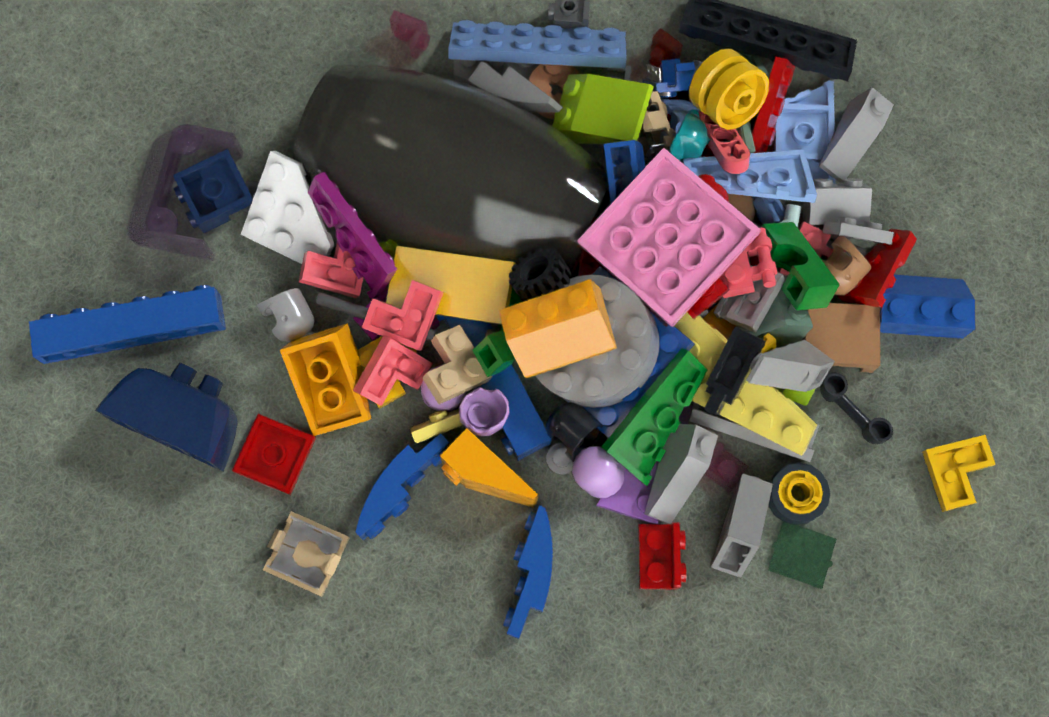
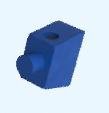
M637 140L604 144L611 204L645 168L643 146Z

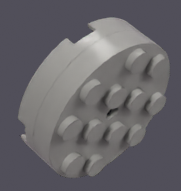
M583 275L571 278L569 285L564 286L568 287L591 279L601 288L617 349L538 374L536 377L547 389L569 402L584 407H606L622 402L624 397L631 394L638 387L641 388L648 380L658 357L659 333L653 315L645 303L629 287L606 276Z

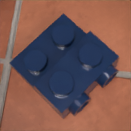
M228 149L173 175L178 185L173 189L181 204L186 202L190 211L186 212L189 222L194 229L199 227L203 233L231 221L230 215L252 204L253 197Z

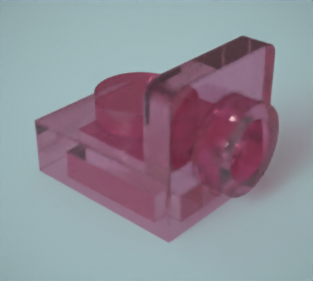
M394 10L390 17L392 33L402 41L409 42L411 40L409 45L411 57L417 59L421 51H426L430 42L426 22Z
M719 442L714 448L710 466L704 476L730 493L739 481L742 473L744 474L748 468V465L724 450L723 447L725 445Z

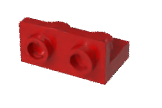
M679 522L638 525L639 589L678 590L681 588V582H686V563H681L680 550H685L686 535L685 530H680Z

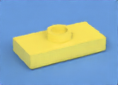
M459 408L448 413L446 410L434 412L429 415L430 420L411 427L410 431L415 443H420L440 433L442 434L460 427L463 424L460 422Z

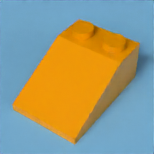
M348 323L296 339L280 349L313 436L371 419L368 399L353 391L362 375L359 352Z
M466 428L440 455L443 464L441 467L444 471L443 474L455 486L461 483L465 488L532 508L537 504L538 494L469 429Z

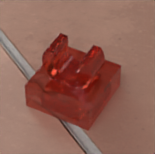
M660 28L653 35L652 52L650 53L652 58L648 62L654 67H660L661 60L680 59L683 44Z

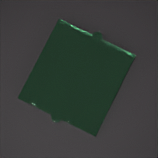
M782 521L777 541L772 544L774 551L768 571L822 589L828 567L833 565L830 560L837 539Z

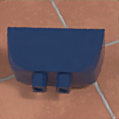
M182 363L176 366L171 376L148 368H138L132 371L110 391L95 409V411L120 426L223 472L232 450L238 424L237 415L234 410L218 398L223 383L205 374L199 388H195L190 384L197 371Z

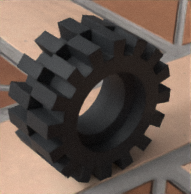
M541 247L535 248V253H532L530 250L526 253L527 257L525 259L520 257L517 260L520 264H514L511 268L513 272L509 273V278L511 279L509 283L523 302L565 288L564 285H569V277L571 276V272L556 249H551L550 247H545L543 250Z

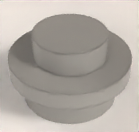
M564 443L553 445L546 455L547 466L552 472L559 475L570 473L573 467V462L565 454L567 448Z

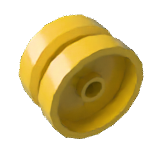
M721 49L710 55L693 75L689 87V98L697 109L709 115L710 119L718 126L726 130L737 129L749 122L764 104L769 91V80L765 72L748 62L738 52L732 49Z

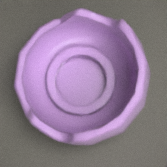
M481 387L477 388L463 398L459 406L460 422L474 435L491 436L503 428L509 416L508 400L498 389L486 390Z

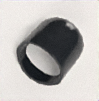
M566 402L558 406L551 413L546 423L548 436L552 441L560 439L567 448L565 454L572 462H574L576 456L582 450L591 447L601 433L597 427H603L583 406L572 402ZM584 439L583 444L579 448H577L580 442Z

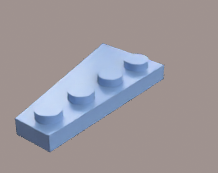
M804 149L751 153L749 167L741 174H731L724 171L715 156L683 159V164L697 176L702 174L713 176L715 182L720 184L728 194L811 203L816 201L817 192Z

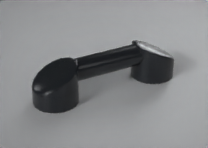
M839 373L828 374L820 385L822 397L828 402H835L862 429V436L867 442L878 445L888 441L893 435L891 423L881 417L874 418L871 421L845 395L848 389L846 378Z

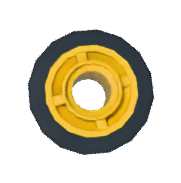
M800 462L788 464L778 470L769 481L773 486L768 506L773 514L784 523L793 525L807 524L822 515L829 505L831 493L828 481L822 472L812 465ZM793 486L800 487L804 491V501L800 502L793 498L791 494Z

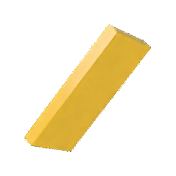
M396 246L394 263L397 271L390 281L386 303L401 309L411 282L414 280L444 292L435 315L502 325L499 310L509 307L512 286L509 283V280H511L509 273L513 272L511 268L516 263Z

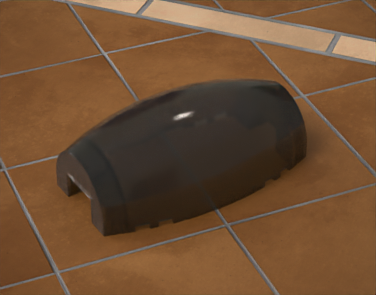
M338 64L333 66L325 73L315 87L303 112L294 143L293 159L302 163L309 188L314 176L325 172L328 178L337 184L340 194L346 202L355 208L359 219L365 227L370 229L375 237L382 242L391 239L398 246L516 263V265L520 264L517 260L520 257L525 259L527 257L526 253L530 250L532 253H535V248L541 247L543 250L545 247H550L557 250L571 272L569 279L574 278L580 265L581 253L583 251V248L578 245L577 240L596 221L599 214L604 212L610 199L607 169L590 153L554 126L524 108L490 92L453 79L416 70L379 65Z

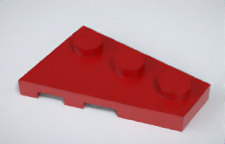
M890 229V232H894L892 244L877 243L864 256L870 264L871 270L853 290L845 295L837 296L842 301L882 308L886 301L883 294L886 289L893 287L896 281L894 277L896 269L905 264L917 240L912 231Z

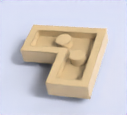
M460 325L435 335L431 340L445 364L426 372L422 379L439 405L487 383L493 377L486 376L472 351L474 346Z

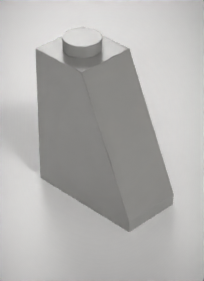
M742 473L733 491L711 568L740 578L743 576L760 546L773 486L772 483Z

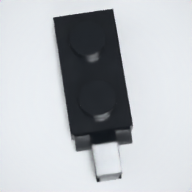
M735 326L706 383L708 386L705 392L711 394L704 408L706 412L719 416L726 403L732 405L735 399L738 398L751 372L750 364L761 353L766 343L765 340Z

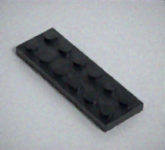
M688 0L678 33L685 34L690 38H699L713 42L720 47L727 46L748 55L768 58L773 62L775 57L788 59L795 67L803 71H813L826 75L831 79H840L847 82L852 73L857 40L720 0Z

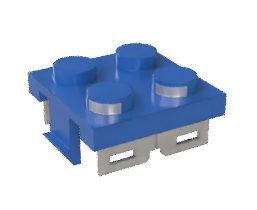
M680 59L661 60V68L647 65V78L642 79V83L654 86L652 92L658 91L659 96L662 98L677 96V91L688 92L689 94L693 75L703 62L694 60V62L680 63Z

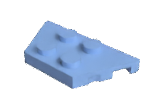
M829 80L824 82L823 86L811 91L808 89L798 93L794 98L785 99L782 113L778 116L774 127L776 132L773 140V152L804 149L813 182L814 179H831L833 184H835V179L819 167L835 133L834 81Z

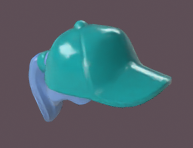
M660 98L661 102L666 104L667 114L671 115V128L676 133L670 147V153L680 162H683V159L699 158L706 144L710 142L707 128L699 119V109L686 100Z

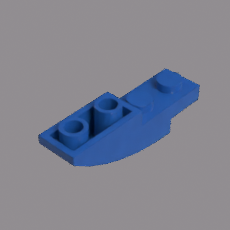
M441 433L417 454L407 445L383 471L368 495L359 517L356 533L362 540L366 537L373 539L385 528L383 523L393 515L397 518L410 506L407 502L411 497L404 488L407 485L411 488L417 485L425 477L423 471L431 464L436 467L442 463L440 455L450 444Z
M540 505L537 513L530 512L524 528L530 531L526 543L519 542L513 559L519 561L517 565L518 570L528 573L527 578L520 577L514 594L520 597L516 609L509 608L503 626L509 628L507 635L517 639L520 638L529 610L533 609L541 613L543 612L550 586L553 561L552 536L546 508Z

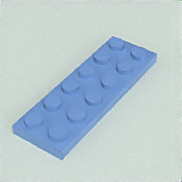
M463 20L459 23L453 22L448 59L625 69L626 38L625 31H619L615 28L591 30L588 27L579 26L569 29L558 25L533 27L527 23L514 26L504 25L501 22L477 24L470 20Z

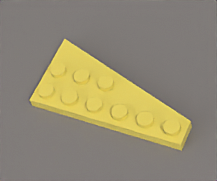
M686 312L674 327L695 344L689 352L708 369L692 399L693 402L705 407L711 394L705 392L708 386L706 383L728 340L700 316L694 320ZM747 381L733 404L729 405L726 403L720 413L721 416L801 456L805 453L817 427V424L775 387L751 384Z

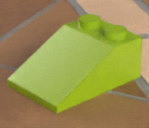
M593 74L568 75L559 103L563 108L560 112H555L551 131L576 144H606L637 140L654 86L647 83Z

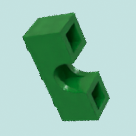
M794 222L763 224L762 228L766 229L767 237L772 242V250L770 251L772 261L776 263V267L790 272L781 290L796 311L827 308L840 284Z

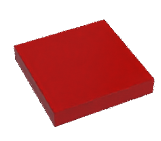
M258 414L232 471L291 495L316 437Z

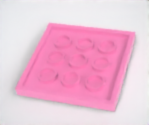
M663 148L577 240V243L621 283L629 287L666 323L673 327L760 234L761 229L669 151Z

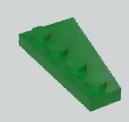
M681 348L601 448L641 483L648 486L653 477L650 475L656 461H661L666 451L663 447L671 432H676L680 424L679 416L683 408L690 405L708 369L688 350Z

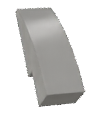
M481 61L468 79V81L486 94L509 106L537 112H560L563 108L510 66L501 76Z

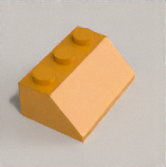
M591 279L499 310L506 341L525 378L617 349L601 288Z

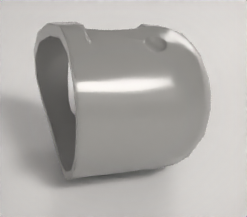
M300 288L281 292L257 304L262 316L275 315L277 323L272 329V333L280 341L291 342L302 338L313 328L314 317Z

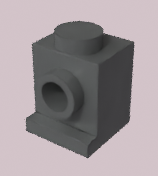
M555 0V3H549L548 21H554L553 25H558L562 28L588 27L590 0Z

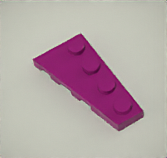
M325 172L314 176L308 194L327 227L334 226L336 229L337 244L342 252L348 251L356 265L352 269L358 279L364 277L371 289L366 293L372 301L373 298L375 299L387 288L397 271L392 257L385 253L377 243L374 233L367 229L359 219L355 208L349 205L340 194L337 184L331 181Z

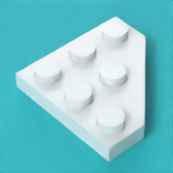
M270 151L241 235L301 264L304 253L307 251L330 257L334 241L331 234L327 233L321 215L308 194L309 186L302 163L277 151Z

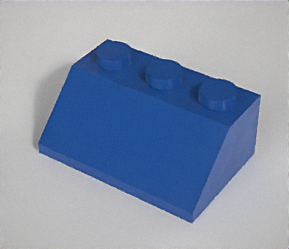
M894 274L896 281L893 287L886 289L883 294L886 301L883 307L880 308V333L963 339L975 330V299L963 279Z

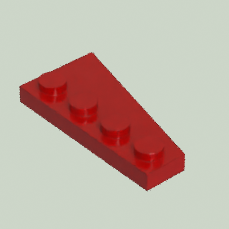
M775 57L769 77V91L764 104L759 110L752 133L756 150L754 153L766 152L768 145L771 146L776 132L774 127L778 116L782 113L785 96L795 70V66L788 59Z

